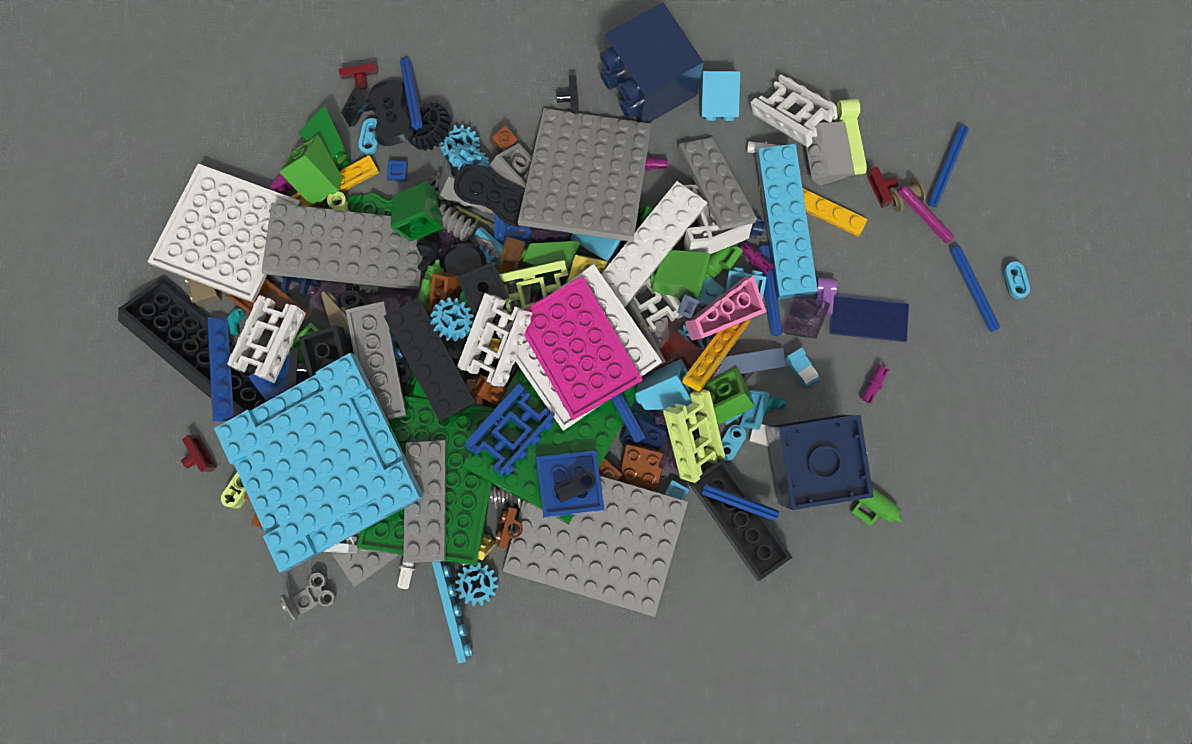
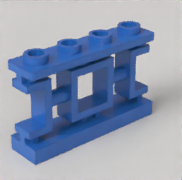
M519 383L465 442V448L476 456L485 450L498 462L493 466V470L501 478L505 474L509 476L516 468L514 464L517 460L520 459L522 461L529 453L527 449L532 444L535 446L542 438L540 434L544 430L548 431L555 423L553 421L555 414L553 412L550 413L547 408L539 415L526 404L530 394L524 391L525 388ZM519 398H522L518 402V406L525 412L519 418L511 411L504 417ZM530 417L538 423L543 418H546L536 431L528 437L532 429L525 422ZM510 420L524 431L514 444L499 433ZM495 427L491 435L498 442L491 447L483 441L478 447L477 445ZM505 446L513 453L519 447L520 449L502 467L505 458L499 454L501 449Z

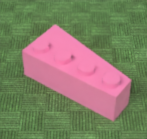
M754 276L742 278L685 322L691 340L702 339L766 312Z

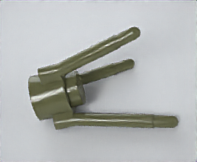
M458 204L453 207L452 214L455 211H459L458 218L464 214L465 222L471 217L495 227V223L464 209ZM470 236L469 240L475 244L476 241Z

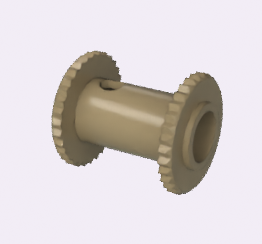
M916 177L912 178L911 184L908 187L922 202L925 201L926 191L922 182ZM890 188L889 192L893 199L890 203L897 212H902L903 205L907 202L898 194L896 189Z

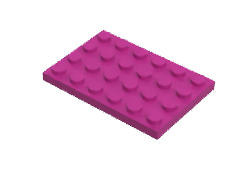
M583 276L525 309L532 312V316L524 336L572 421L643 381Z

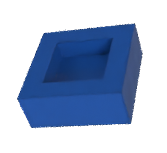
M388 161L387 180L406 181L407 161Z

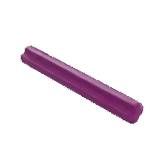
M907 185L902 186L898 190V194L944 243L950 242L953 239V234Z

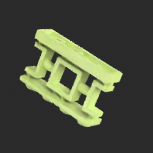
M566 259L499 274L502 282L519 278L524 279V281L516 283L518 288L516 293L509 294L507 284L504 285L509 298L505 301L506 308L502 310L508 313L512 312L511 302L516 300L521 301L523 309L538 302H526L523 285L540 282L543 298L547 297L548 293H552L562 287L560 277L569 275ZM561 269L560 273L554 274L556 284L546 286L544 276L536 278L537 274Z
M695 389L690 394L692 403L687 407L675 404V408L667 407L663 410L680 479L693 483L700 480L702 475L701 465L703 463L710 462L716 464L718 462L717 459H725L709 391L703 389L700 392ZM698 428L700 437L694 441L692 431Z

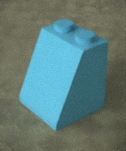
M702 71L700 78V117H705V121H716V117H723V121H734V117H739L740 71Z
M569 233L571 240L580 242L582 247L607 262L612 259L622 240Z
M682 359L641 377L643 381L638 384L635 398L639 404H642L645 410H664L667 407L675 408V404L687 407L692 403L690 394L694 389L682 383L683 378L688 373Z

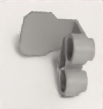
M314 573L309 578V586L305 587L306 589L291 598L281 594L280 605L284 611H288L293 620H297L298 616L319 605V603L322 606L333 605L336 596L330 590H323L326 584L325 575ZM318 577L322 579L319 585L315 582ZM329 594L331 596V600L329 602H326L325 596ZM301 596H307L310 599L309 605L305 608L301 607L298 603Z

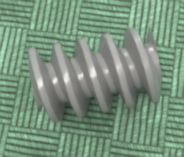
M443 203L439 208L444 227L442 230H447L449 234H453L456 238L460 237L462 242L467 241L472 235L476 224L470 225L472 221L470 218L465 222L464 214L458 218L459 211H455L452 214V207L445 210L447 205Z
M494 484L492 485L488 508H490L493 502L495 508H498L500 503H502L503 508H506L508 503L511 508H514L517 503L519 509H521L522 499L501 488L497 489Z

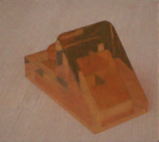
M506 237L497 268L498 274L519 270L526 242Z

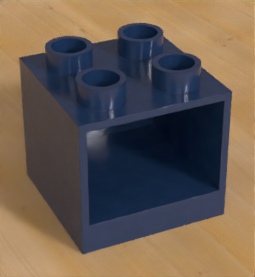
M664 2L605 34L604 51L599 54L604 66L599 71L600 77L608 90L616 87L622 96L618 102L627 119L635 117L638 122L650 123L697 96L704 62Z
M842 414L766 426L779 505L790 510H797L874 497L861 415Z

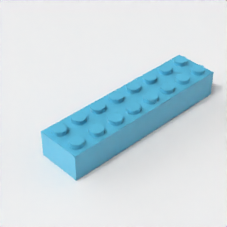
M796 144L759 148L756 160L771 261L774 265L773 274L777 300L815 295L818 290Z

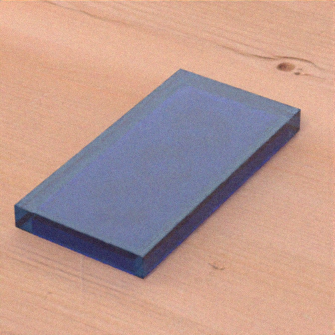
M834 296L830 334L906 342L909 304Z

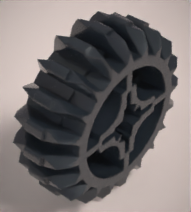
M424 102L422 107L419 106L423 126L415 130L408 141L417 149L427 151L428 149L433 150L434 146L439 147L441 142L445 143L444 139L449 137L448 132L452 131L450 126L453 123L448 110L437 102H429L427 104Z

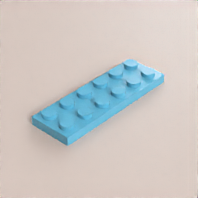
M445 561L432 562L458 664L469 661L473 653L470 643L467 644L465 636L468 634L465 624H461L459 616H462L460 604H456L454 598L457 596V591L455 590V585H452L449 577H452L451 568L449 565L447 566Z

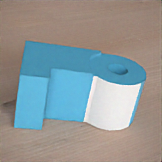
M803 348L787 356L785 359L786 363L804 387L819 380L818 373L813 368Z

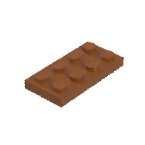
M265 278L255 301L259 295H262L276 302L273 310L283 312L285 305L291 304L306 313L305 317L309 314L306 309ZM228 293L225 295L250 315L254 303ZM266 314L263 322L268 324L271 315ZM279 318L275 326L280 328L284 319Z

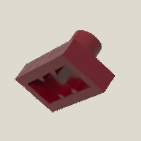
M375 63L339 69L340 77L343 80L354 78L356 89L360 90L367 88L365 76L378 74V68Z
M877 166L870 169L867 177L881 208L888 206L893 200L889 189L898 187V180L895 176L884 180Z
M187 435L182 439L190 453L181 460L184 467L189 469L196 464L201 472H212L217 468L198 435Z

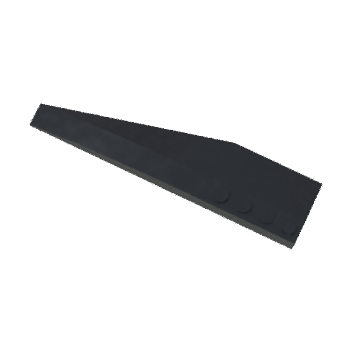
M162 277L119 307L118 321L211 398L207 318L210 316ZM229 338V349L231 355L234 350V346L232 345V341ZM249 364L245 372L231 367L234 417L246 410H253L266 402L249 379V376L255 373Z

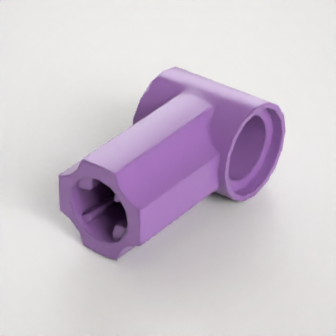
M817 277L818 291L816 292L815 314L831 316L833 313L834 296L837 290V279Z

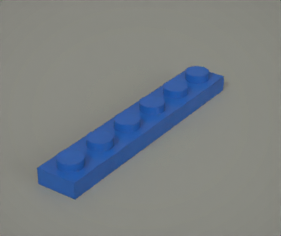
M208 317L212 421H228L234 418L231 367L227 364L230 357L227 317Z

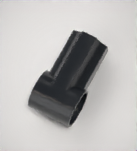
M585 471L574 478L554 485L557 499L562 503L578 495L589 493L594 487L596 479L591 472ZM583 478L588 479L590 486L584 487L580 480Z

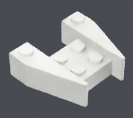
M683 185L704 200L697 185ZM706 206L697 217L700 227L686 229L684 239L685 250L715 253L749 239L752 224L720 231L708 206Z

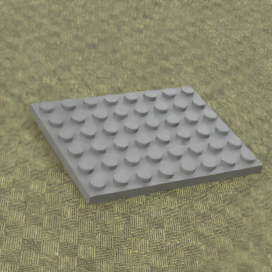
M544 108L520 209L518 225L633 242L652 123L581 113L574 114L572 112Z
M600 476L605 510L574 515L568 525L555 517L543 519L542 510L523 500L517 520L522 524L523 532L518 538L511 540L503 572L655 617L688 501ZM517 525L515 527L513 535H517L519 532V528Z

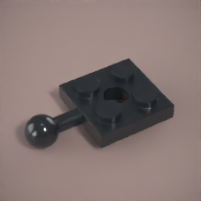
M493 261L457 277L473 314L478 312L485 294L480 293L477 289V285L481 282L488 285L489 290L486 292L487 294L496 295L504 300L509 298ZM496 313L492 323L498 325L501 316Z

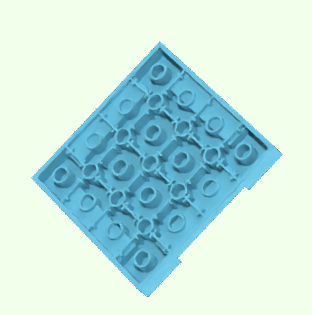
M349 353L316 371V375L253 410H246L214 428L230 464H234L264 529L265 535L263 538L279 573L294 568L424 498L355 354Z

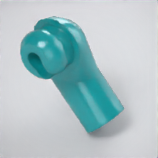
M242 308L234 309L227 317L230 336L239 335L238 324L245 315Z
M769 397L764 416L771 409H785L787 402L782 397Z

